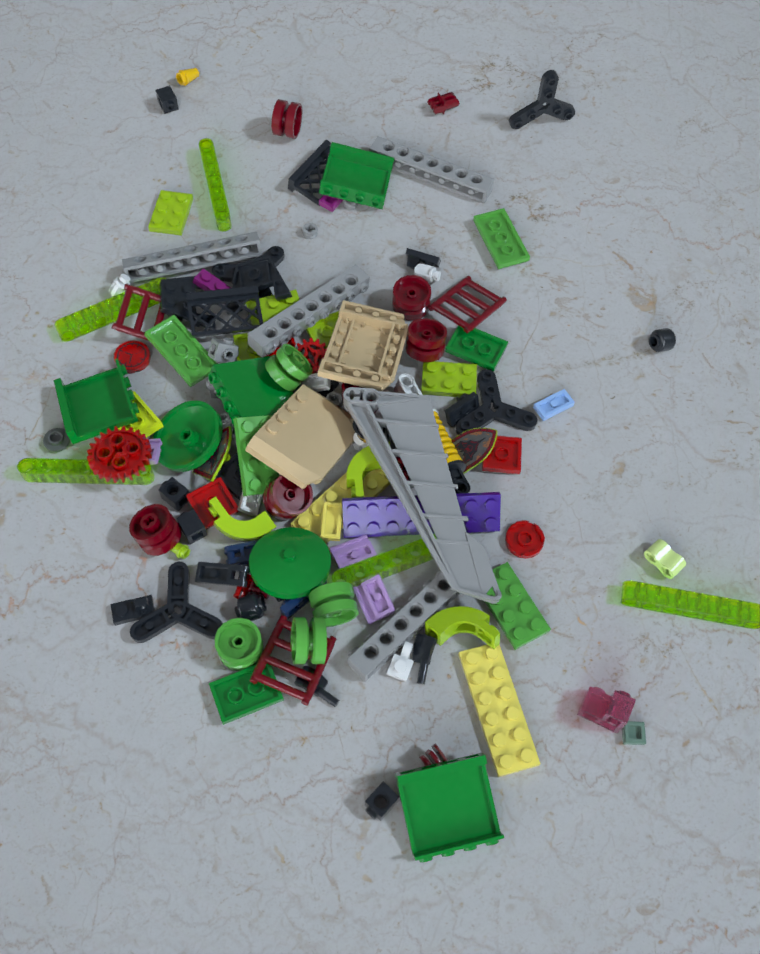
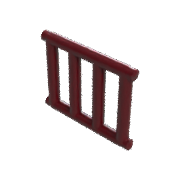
M467 276L431 303L428 309L438 312L462 327L465 333H469L499 309L507 299L504 296L502 298L472 281L470 276ZM467 285L495 303L490 306L462 288ZM456 293L483 309L484 312L478 314L453 299L452 296ZM446 302L474 320L471 323H467L440 305Z
M125 284L124 290L126 291L116 323H113L111 328L149 341L145 337V332L141 331L150 299L160 302V295ZM133 293L143 296L134 329L123 325ZM160 306L154 326L163 322L165 314L160 312Z
M281 615L252 673L250 682L257 684V682L302 700L301 703L308 706L337 639L334 636L327 637L325 663L317 664L314 673L270 656L275 646L291 652L290 642L279 638L283 628L291 631L292 622L288 621L286 616ZM266 664L309 681L306 691L303 692L263 675L262 672Z

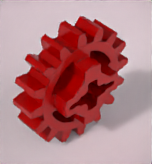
M312 338L309 339V342L303 339L302 345L297 343L298 351L302 352L305 350L304 357L312 367V374L318 373L320 367L318 365L319 360L325 356L327 348L324 349L326 343L320 345L319 339L313 342ZM308 352L314 357V363L309 359Z

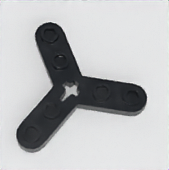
M548 70L542 75L537 100L510 116L509 124L512 129H519L543 114L561 120L573 118L576 112L573 105L555 99L559 81L555 70Z
M279 246L269 248L262 255H269L276 267L285 257L284 250ZM218 263L212 267V275L221 281L232 282L236 264ZM270 288L259 290L258 295L259 298H264L273 294Z
M488 369L480 371L477 383L482 405L457 422L456 433L459 435L470 429L484 428L494 420L524 431L534 430L538 421L537 416L532 412L503 403L495 373ZM491 403H493L494 409H496V412H493L492 409H490Z
M178 561L171 564L168 570L167 604L135 622L131 626L129 633L135 642L144 643L179 623L209 639H215L217 630L223 623L219 618L189 604V568L186 563ZM177 606L182 608V613L177 614L174 608Z

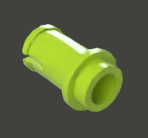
M180 542L170 550L176 554L178 559H186L190 554L189 546L183 545Z

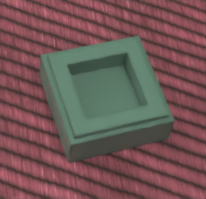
M622 721L623 745H645L644 722Z

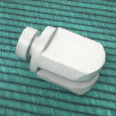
M418 264L414 269L415 275L424 278L428 283L440 280L441 271H436L434 266Z
M121 274L120 277H116L108 291L114 300H122L126 291L124 290V285H130L131 280L128 275Z

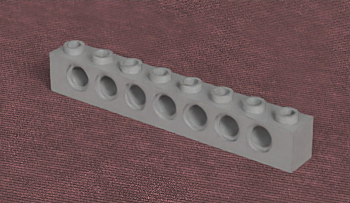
M377 136L369 148L370 152L393 157L392 169L482 203L487 201L492 192L494 178Z
M251 232L122 259L124 273L130 277V283L214 266L218 263L223 264L257 257L263 254L257 232Z
M355 264L249 332L248 345L260 357L272 354L276 348L287 344L291 338L297 337L307 328L313 327L316 322L325 319L334 310H339L343 300L352 301L360 293L366 292L369 288L370 277Z
M441 570L438 571L437 577L433 581L430 579L423 585V590L420 593H414L408 599V604L397 608L393 613L394 616L389 621L387 619L384 620L375 634L370 633L364 639V644L361 647H355L348 654V665L364 682L389 661L404 646L405 641L409 642L420 632L430 617L443 610L460 594L450 588ZM444 584L448 586V589L443 590L439 588V585ZM430 597L434 602L427 603L424 599ZM418 611L420 615L414 617L410 614V612ZM397 624H403L406 628L404 630H398L395 628V626ZM386 637L389 638L391 642L389 644H383L380 642V640ZM372 651L376 656L374 658H367L365 653Z

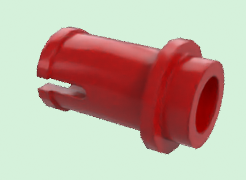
M247 574V588L237 587L233 597L238 599L241 591V597L248 594L249 586L253 580L251 575Z

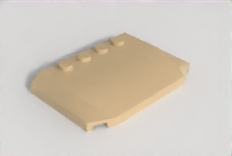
M343 300L338 320L324 359L322 358L317 376L383 391L395 381L407 338L408 324L404 321V314Z
M303 384L258 430L248 443L245 451L304 489L309 484L314 483L316 485L321 483L354 443L353 435L355 431L352 426L354 420L348 412Z

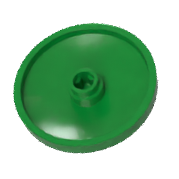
M197 400L187 401L171 409L162 418L161 422L164 427L154 433L153 439L160 438L163 443L160 446L161 452L158 462L171 471H190L204 464L216 451L222 437V420L218 412L206 402Z
M297 527L280 528L267 533L254 545L249 557L250 574L255 584L263 592L281 599L305 597L315 588L322 586L327 580L331 570L330 551L326 543L317 534L309 530Z

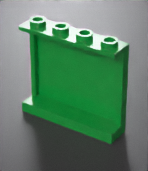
M332 142L319 194L383 210L394 158Z
M271 356L212 365L211 371L208 374L209 382L216 390L217 397L222 401L225 411L228 412L232 420L233 426L234 418L273 416L293 395L292 391L282 388L268 373L265 362Z
M118 358L115 359L116 368L64 385L61 378L53 380L65 431L72 444L100 435V432L107 433L108 428L113 431L115 426L120 428L138 422L137 413L140 412L136 402L133 403V400L136 399L132 389L129 390L132 386L128 376L125 377L128 373L125 365H121Z
M476 753L395 773L412 856L415 861L419 860V862L423 863L433 860V856L437 855L442 857L452 856L456 850L471 851L475 850L477 845L484 843L487 846L499 843L500 839L504 838V834L500 831L488 779L485 754Z

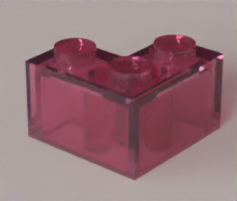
M590 686L584 695L577 715L617 734L628 723L636 699L632 698L625 691L615 690L610 696L603 689Z

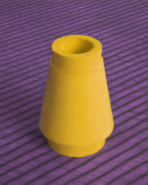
M197 68L179 70L176 73L177 82L184 86L199 77Z

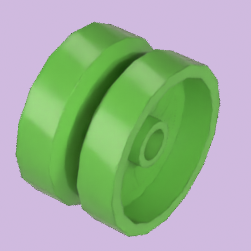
M283 344L277 350L276 355H272L265 362V367L270 376L277 384L288 391L293 392L301 385V380H306L312 374V367L300 351L289 344Z
M348 582L328 583L315 588L308 595L311 608L315 609L312 612L313 617H324L326 627L342 625L359 615L357 603L352 600L354 598L353 587Z
M293 617L290 638L293 664H305L308 654L312 664L325 663L327 630L324 617H312L309 628L305 617Z
M244 618L230 619L223 623L217 630L214 639L215 649L221 662L227 668L234 671H241L256 665L264 650L263 640L258 627L250 620Z

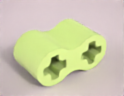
M658 539L644 552L645 558L655 565L666 578H674L686 566L684 558L675 553L664 540Z

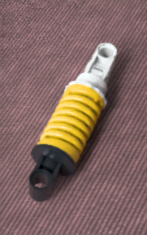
M404 373L399 376L394 387V393L423 395L411 375ZM433 409L436 424L439 425L438 431L444 453L448 454L446 460L452 482L458 485V489H455L456 494L469 493L471 487L463 474L466 464L458 455V451L455 449V445L452 443L448 432H446L445 426L442 425L438 411Z

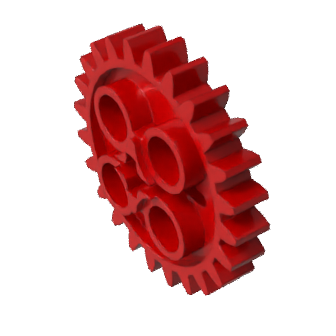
M115 426L114 431L108 428L107 434L100 432L101 438L94 437L95 443L89 444L91 449L87 450L89 455L87 460L90 469H92L94 475L98 474L99 479L105 477L106 482H109L111 478H113L114 483H117L118 479H121L124 483L126 477L133 480L132 475L140 476L139 470L146 471L144 465H150L149 459H152V448L149 439H146L145 434H141L139 429L134 432L133 427L126 430L125 426H123L121 430H118L117 426Z

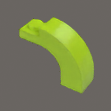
M369 446L360 450L352 458L347 469V488H351L352 498L364 497V477L373 470L382 469Z
M216 496L209 500L210 507L208 510L214 518L218 517L214 521V526L231 539L238 541L258 540L267 533L274 531L277 527L266 511L251 520L240 521L227 513Z
M466 606L450 607L437 612L425 622V634L437 638L436 643L440 646L451 636L458 633L473 634L493 649L500 644V632L494 625L489 624L490 615L476 608Z

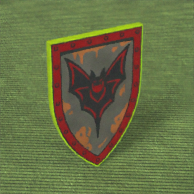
M230 426L223 429L220 443L214 454L204 464L195 468L193 473L212 482L214 481L224 461H229L231 458L230 454H228L232 439V429Z
M474 428L452 439L458 455L466 464L463 474L479 465L488 457L495 445L497 430Z

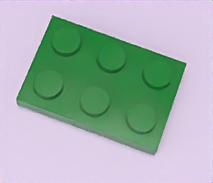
M458 325L445 348V352L494 372L508 346V341L476 328L469 333H465L464 329Z
M266 664L262 674L277 680L272 666ZM256 665L208 683L223 725L284 701L281 691L259 682L257 684L250 682Z

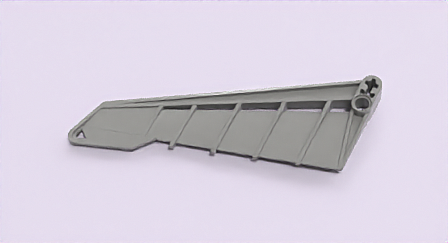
M347 388L343 393L344 408L349 411L450 588L453 591L491 604L498 603L502 594L485 548L466 532L464 521H468V517L462 516L455 492V489H458V485L452 482L446 460L448 454L444 453L438 431L439 425L436 424L429 396L384 392L373 388ZM379 409L383 419L376 418L373 412ZM381 427H387L396 449L390 448ZM395 457L401 458L411 481L406 480ZM411 488L415 489L425 513L422 512ZM426 520H429L430 525H431V527H432V529H433V531H434V534H435V536H436L437 539H435V537H434V535H433V533H432V531H431V529H430V527H429V525H428V523H427ZM491 588H493L495 596L487 595Z

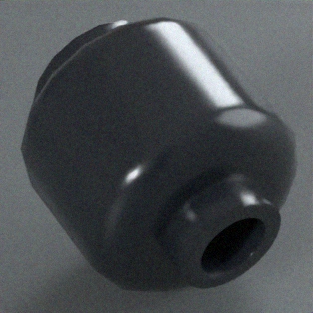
M669 328L654 330L649 337V345L656 352L669 351L676 344V336Z
M250 593L240 597L234 609L238 618L248 619L252 622L264 616L267 606L262 595Z

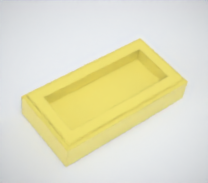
M323 503L320 532L322 540L340 541L343 514L342 503Z

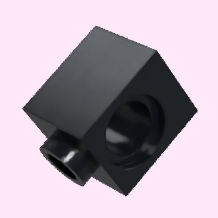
M170 85L155 90L158 103L164 114L179 110L177 98Z
M173 477L168 481H164L158 489L161 498L176 511H179L189 502L186 498V495L190 493L189 490ZM177 491L176 494L170 495L172 492Z
M194 509L185 511L176 518L190 545L207 536L205 526Z
M383 781L365 800V806L367 807L365 811L374 820L378 818L381 821L397 804L400 796ZM382 797L386 800L387 805L384 808H378L374 804L375 799Z

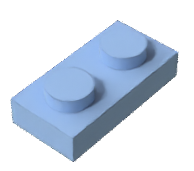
M563 389L535 403L533 408L540 418L545 421L573 407L575 402L567 391Z

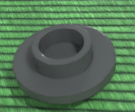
M54 428L45 434L43 444L51 452H60L68 447L70 439L65 429Z

